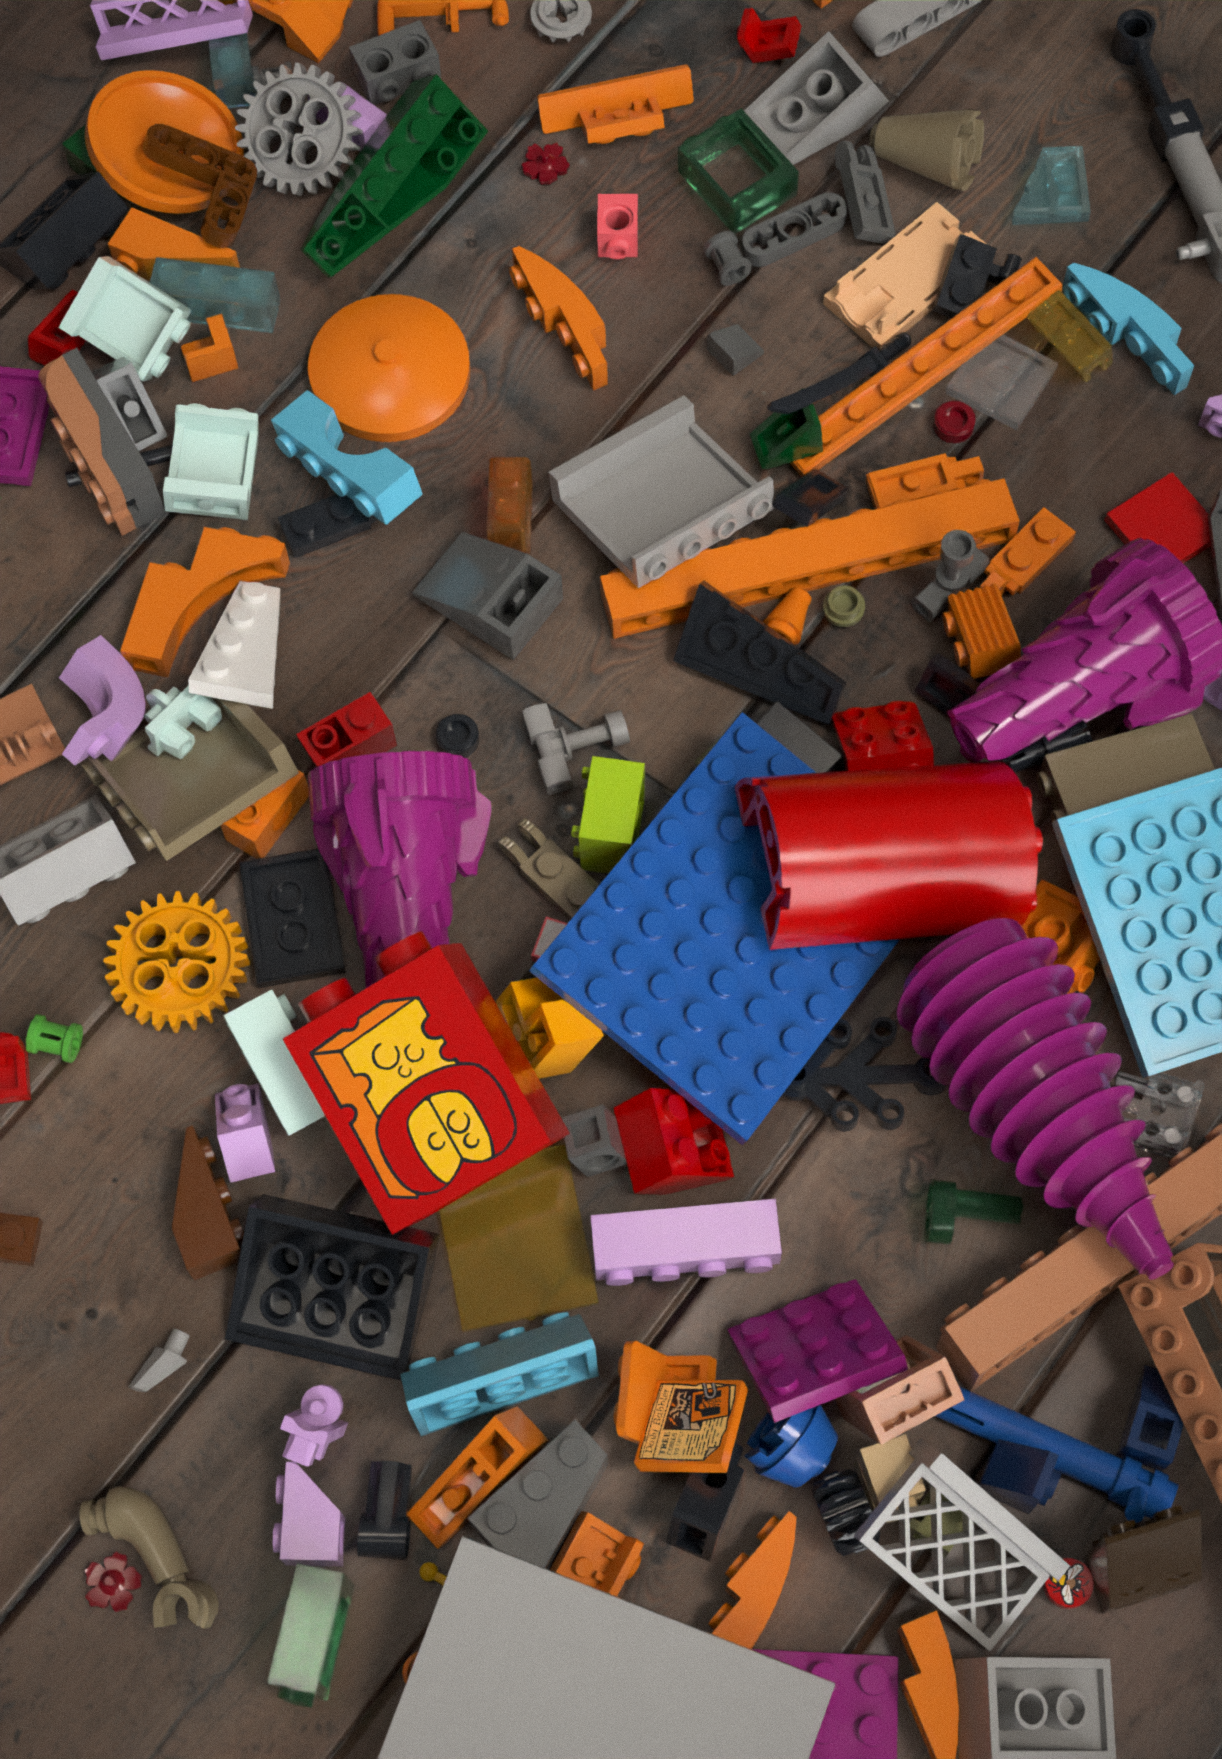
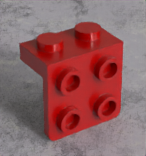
M892 701L887 705L867 708L853 707L835 713L832 718L833 727L845 759V771L934 765L933 745L917 705L914 702Z

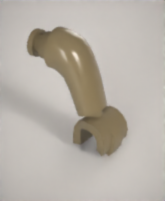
M117 1486L109 1489L106 1497L98 1499L97 1503L92 1499L82 1502L80 1506V1524L85 1535H95L100 1530L101 1533H110L116 1540H125L131 1543L142 1558L155 1585H162L153 1603L154 1628L177 1624L176 1603L180 1597H183L187 1602L188 1619L194 1625L200 1626L203 1629L211 1627L215 1616L218 1614L219 1602L216 1592L209 1584L202 1580H186L185 1575L189 1573V1569L178 1541L160 1506L148 1494L131 1487Z

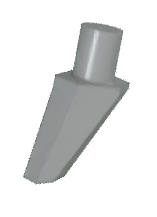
M173 1328L164 1348L155 1347L128 1387L138 1392H147L183 1366L187 1360L181 1354L190 1336L183 1331Z

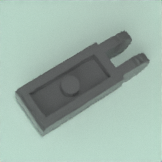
M841 141L836 146L834 159L836 160V169L840 170L854 236L856 239L886 244L895 237L896 233L882 171L878 168L876 155H874L875 151H873L871 146L861 145V147H858V150L854 151L855 147L851 142Z

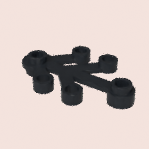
M888 1017L874 1019L870 1025L869 1035L838 1067L820 1068L836 1049H843L851 1042V1025L846 1020L839 1019L799 1072L804 1075V1079L792 1081L782 1096L793 1101L806 1098L831 1119L835 1129L847 1132L854 1129L858 1123L859 1110L857 1106L847 1100L838 1102L822 1088L838 1086L876 1117L877 1123L882 1128L894 1130L903 1122V1105L895 1099H883L867 1085L913 1083L920 1093L930 1096L943 1092L947 1085L937 1082L933 1076H929L924 1072V1069L930 1066L931 1060L923 1057L916 1064L865 1066L882 1048L889 1047L896 1039L897 1026ZM886 1028L891 1034L887 1037H881L876 1034L875 1030ZM839 1029L844 1031L846 1036L838 1039L834 1038L830 1033L833 1030ZM891 1109L897 1112L898 1117L887 1119L883 1116L882 1112ZM841 1111H847L851 1113L853 1118L849 1121H842L837 1117V1114Z

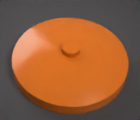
M136 71L117 77L105 85L94 98L85 125V144L96 171L103 176L117 193L144 208L173 214L191 213L206 209L214 186L153 162L144 154L143 143L151 126L164 124L244 156V149L237 147L236 144L243 139L242 134L235 130V126L238 123L228 107L203 85L184 76L165 71ZM191 156L198 163L209 164V162L201 156Z
M401 294L371 296L355 301L340 309L325 322L317 333L308 358V376L312 393L333 408L341 429L358 438L377 442L409 440L437 428L459 407L466 394L470 380L471 369L468 346L462 331L455 321L436 305L420 298Z

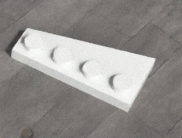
M239 582L188 679L189 693L273 709L280 615V588L266 586L258 582Z

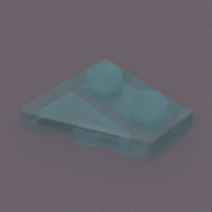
M1083 146L1043 147L1036 162L1034 172L1030 175L1025 185L1024 193L1013 211L1012 225L1089 222L1091 209Z

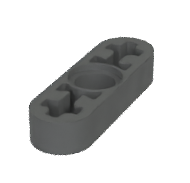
M823 193L750 227L742 237L743 258L749 259L752 266L764 267L839 232L846 223V201L838 194ZM822 210H827L829 213L836 212L835 217H831L828 213L822 215ZM797 223L805 228V232L799 236H790L783 229L788 224ZM758 242L761 246L767 245V249L762 250L759 246L753 247V243Z

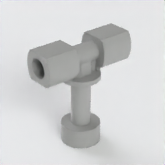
M547 703L534 705L522 710V717L531 745H537L541 757L538 760V765L547 795L561 793L572 788V779L566 761L573 759L571 751L610 740L613 748L630 743L627 725L621 710L604 714V724L566 734L564 727L555 729Z

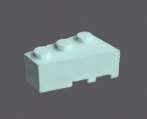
M271 989L223 1015V1019L242 1050V1054L289 1136L324 1117L325 1114L282 1040L295 1032L290 1021L297 1018L285 994L276 997Z

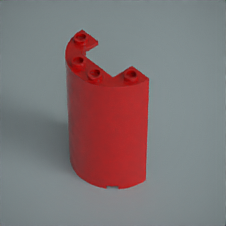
M988 761L745 777L735 785L743 826L759 825L771 880L772 891L760 908L769 950L952 935L975 924L998 918L1013 919L1023 926L1029 913L1036 910L1038 853L1041 852L1043 846L1042 833L1034 825L1030 789L1027 786H1022L1015 772L1003 762Z

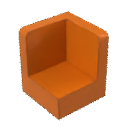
M222 314L206 318L211 336L181 346L192 382L238 369L234 349Z

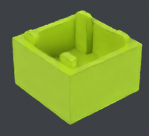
M592 756L591 767L582 768V778L588 780V784L583 792V799L585 801L581 825L572 826V837L579 839V846H574L573 856L580 858V865L583 870L609 874L639 838L645 803V763Z

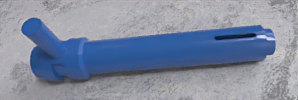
M960 1386L959 1388L965 1400L935 1416L995 1444L1001 1439L1051 1451L1059 1455L1054 1469L1108 1494V1500L1123 1507L1126 1505L1125 1517L1129 1521L1135 1520V1523L1142 1521L1144 1516L1152 1519L1153 1514L1171 1508L1179 1484L1168 1480L1169 1475L1155 1469L1152 1473L1141 1468L1142 1463L1128 1456H1125L1123 1459Z

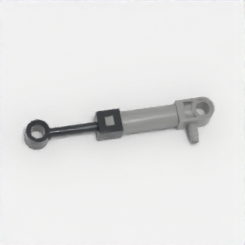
M1139 9L1125 11L1119 16L1111 46L1112 55L1121 64L1138 66L1156 106L1153 109L1148 128L1149 136L1161 162L1168 160L1198 226L1197 241L1178 247L1176 249V256L1179 260L1204 255L1211 274L1217 281L1222 283V182L1202 141L1204 127L1191 99L1171 101L1149 54L1156 28L1154 18L1146 11Z

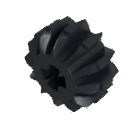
M849 1468L839 1473L835 1471L825 1475L824 1479L814 1483L812 1492L835 1550L842 1556L869 1549L853 1536L872 1513L857 1473ZM880 1530L872 1538L876 1542L880 1540Z

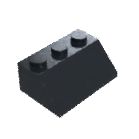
M99 172L68 176L0 242V266L33 290H54L68 278L69 274L66 271L75 262L78 264L82 263L95 252L96 248L93 244L102 236L108 237L118 229L122 223L120 218L129 208Z

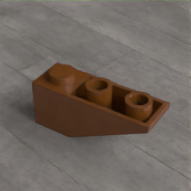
M192 1125L187 1127L185 1132L172 1231L186 1269L195 1281L239 1263L244 1228L239 1217L231 1220L226 1204L233 1202L224 1177L215 1179L210 1164L216 1162L217 1157L209 1137L200 1138Z

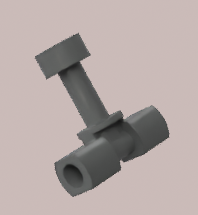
M953 530L943 537L940 547L942 562L936 568V579L930 581L911 600L913 609L928 622H932L948 607V596L951 593L971 585L990 564L989 558L976 547L974 538L966 531Z

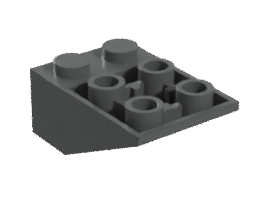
M462 532L412 594L514 660L563 600L562 575L527 553Z

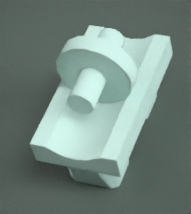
M189 685L182 692L176 687H172L166 694L158 689H152L146 696L151 709L144 715L146 721L149 722L145 727V732L151 741L148 745V750L156 756H159L165 750L173 756L183 759L195 744L194 735L186 730V728L195 722L205 731H211L222 719L221 708L208 696L189 693Z

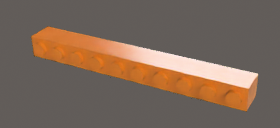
M984 479L974 482L966 488L953 491L942 489L928 497L912 501L910 499H901L887 507L875 510L859 509L849 516L834 520L829 518L818 519L808 527L805 526L792 530L781 528L767 536L755 539L740 538L726 546L714 549L706 548L696 557L684 561L667 571L659 579L652 580L640 588H637L619 568H616L607 575L600 576L601 598L613 639L687 621L697 589L703 580L743 608L783 598L789 589L793 587L801 588L808 592L941 559L940 547L942 539L948 532L953 530H963L971 534L979 550L1005 544L1017 534L1020 520L1005 479L994 481Z

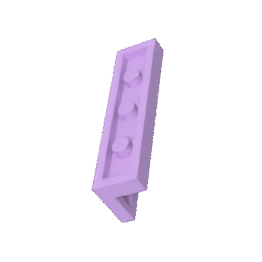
M92 0L90 6L101 33L96 49L100 59L106 60L244 34L248 32L253 17L249 1L237 0L238 3L224 5L218 0H200L202 2L200 8L197 11L188 12L175 4L177 0ZM153 1L166 10L162 17L152 19L140 12L139 9L143 3ZM116 8L130 17L126 24L110 27L104 10Z

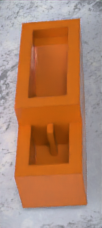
M936 1610L901 1625L897 1630L916 1674L903 1680L899 1685L930 1758L955 1759L959 1723L956 1674L949 1643Z

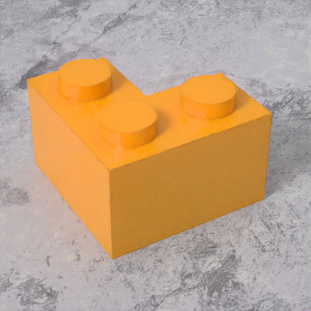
M538 978L510 982L496 1000L500 1012L539 1079L571 1073L604 1036L601 1029Z

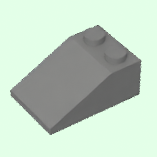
M828 31L741 114L782 164L789 168L860 129L889 100Z
M1036 1657L955 1659L959 1704V1759H1116L1110 1659Z

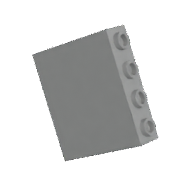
M684 395L548 472L552 501L637 588L652 580L659 579L667 571L688 559L696 557L701 551L722 539L730 537L735 531L756 519L763 518L769 511L774 509L773 479L769 476L757 482L695 423L694 404Z

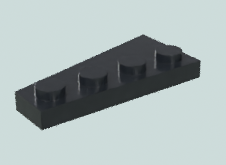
M705 580L699 584L673 661L776 703L778 701L784 707L829 725L836 713L847 682Z

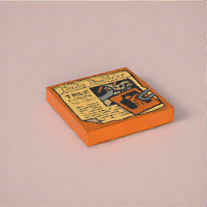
M657 1380L634 1459V1464L639 1471L727 1473L748 1393V1388L743 1380Z

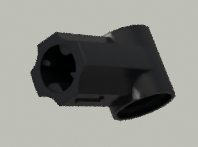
M384 1460L371 1462L366 1513L361 1514L358 1529V1557L407 1560L411 1533V1518L407 1516L412 1465Z

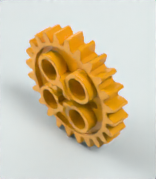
M180 891L175 892L172 903H167L161 893L158 894L157 906L153 908L144 900L141 901L143 913L137 916L133 912L127 911L126 916L130 925L128 927L122 925L114 926L116 933L121 939L109 940L106 943L109 950L115 954L103 959L107 969L113 970L105 975L109 986H116L111 991L112 996L116 1002L124 1000L121 1007L126 1015L136 1011L135 1018L140 1025L145 1024L152 1017V1025L156 1031H160L166 1021H169L174 1033H178L181 1021H187L194 1031L197 1029V1018L203 1016L210 1024L213 1023L211 1010L216 1007L220 1011L227 1013L229 1010L224 998L228 996L239 999L240 997L237 988L233 984L247 982L245 972L238 969L250 965L247 954L240 953L248 948L245 937H238L242 932L238 921L229 923L232 917L227 908L217 913L218 907L212 898L202 907L201 899L198 893L195 892L188 903L184 902ZM199 934L210 936L209 940L202 946L194 947L190 945L191 940ZM153 936H165V940L160 946L155 948L146 947L147 942ZM176 957H183L182 959L178 960L177 966H170L176 963ZM213 958L216 959V961L212 964L206 963L207 961H210ZM140 960H148L147 962L138 965V962ZM199 975L208 977V981L201 988L193 989L188 987L189 982L194 977ZM159 976L164 978L163 983L158 988L153 990L144 989L146 982L152 977Z

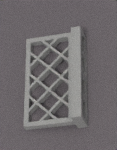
M920 1438L909 1452L915 1460L853 1536L988 1651H991L1050 1575L1059 1581L1070 1565L945 1455ZM923 1477L930 1484V1504L909 1507V1492L920 1478ZM941 1494L949 1501L941 1502ZM956 1510L962 1511L963 1532L942 1535V1513ZM931 1515V1537L910 1540V1518ZM899 1520L898 1543L879 1545L872 1539L885 1522ZM974 1523L981 1529L974 1530ZM993 1538L995 1560L975 1563L974 1541ZM963 1543L964 1565L943 1568L942 1546ZM932 1548V1570L912 1573L911 1551ZM1006 1551H1008L1013 1557L1006 1558ZM900 1553V1562L892 1555ZM1025 1566L1032 1572L1019 1589L1007 1591L1006 1569ZM995 1571L996 1593L975 1596V1574ZM964 1576V1598L945 1601L943 1580ZM926 1582H932V1583H933V1590H932L929 1586H927L925 1583H926ZM996 1604V1618L986 1631L982 1633L976 1627V1607ZM965 1609V1617L957 1610Z

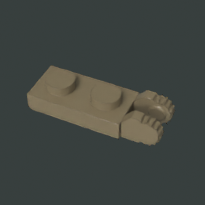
M524 818L517 826L522 836L538 849L533 855L528 858L523 850L507 836H504L497 844L503 853L519 868L520 874L570 921L597 889L599 884L553 840H547L542 831L534 826L530 820Z

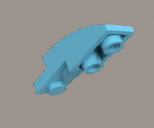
M1077 263L1067 266L1062 286L1064 296L1070 305L1078 307L1085 315L1091 329L1097 335H1102L1111 346L1124 338L1130 351L1145 361L1151 368L1156 381L1161 385H1166L1173 395L1187 388L1194 365L1176 345L1182 328L1153 301L1124 282L1101 271Z

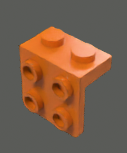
M626 1341L623 1354L618 1362V1374L621 1379L619 1401L616 1403L613 1413L618 1436L639 1445L657 1380H715L717 1359L709 1355L666 1356L638 1341Z

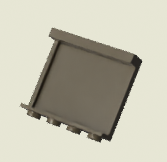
M210 697L221 708L222 719L211 731H205L195 722L186 728V730L194 735L195 744L183 759H179L165 750L159 756L148 750V745L151 741L144 728L131 736L123 750L113 761H110L105 755L98 759H93L89 756L86 758L87 761L81 764L94 786L98 785L107 802L112 808H116L128 828L132 829L136 825L138 826L133 830L148 852L156 848L161 856L168 861L299 774L284 743L248 704Z
M1191 713L1044 755L1040 771L1036 774V780L1041 795L1044 798L1049 797L1054 810L1051 812L1053 822L1062 817L1215 770Z

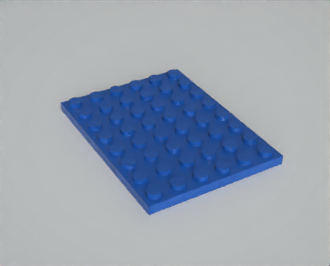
M743 712L529 970L741 1145L754 1133L900 940L892 939L769 950L760 908L772 891L771 880L759 825L743 826L735 785L745 777L816 772Z

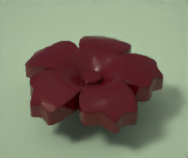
M557 142L552 145L546 144L544 151L539 145L534 143L532 146H528L527 162L522 163L521 166L524 175L532 180L539 177L541 185H550L558 180L557 175L567 174L570 163L567 162L565 156H562L563 147L559 146Z
M116 1551L112 1556L104 1558L105 1568L96 1562H91L90 1566L85 1569L87 1576L86 1584L94 1587L85 1596L91 1607L99 1606L105 1609L110 1603L116 1613L127 1610L129 1603L134 1598L133 1594L127 1590L141 1588L143 1578L135 1567L129 1566L127 1568V1555Z

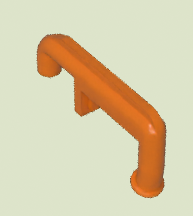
M378 0L377 32L379 36L394 30V18L446 15V25H451L452 32H459V11L492 9V22L497 26H504L509 22V9L506 0Z

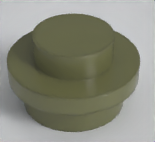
M846 585L838 586L826 595L823 602V612L827 620L836 626H853L864 615L865 601L855 588Z

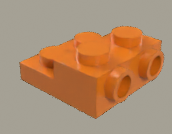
M1042 879L1036 886V910L1029 913L1022 928L1029 938L1046 937L1053 939L1057 943L1058 953L1052 965H1067L1075 973L1074 982L1067 994L1075 993L1076 990L1081 993L1085 992L1094 979L1095 972L1093 968L1100 961V957L1077 896Z

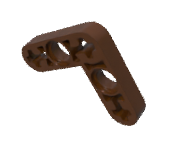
M164 124L151 126L143 143L144 154L157 164L214 186L201 225V235L207 243L215 247L227 248L232 246L240 230L257 178L258 170L255 164L242 155ZM191 156H201L205 158L209 162V164L198 163ZM220 197H230L234 199L238 203V205H228L227 203L223 202ZM219 218L227 221L224 229L217 227Z

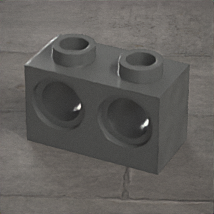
M421 20L349 47L353 73L367 100L373 105L393 100L397 96L404 94L415 80L434 74L441 78L439 54Z

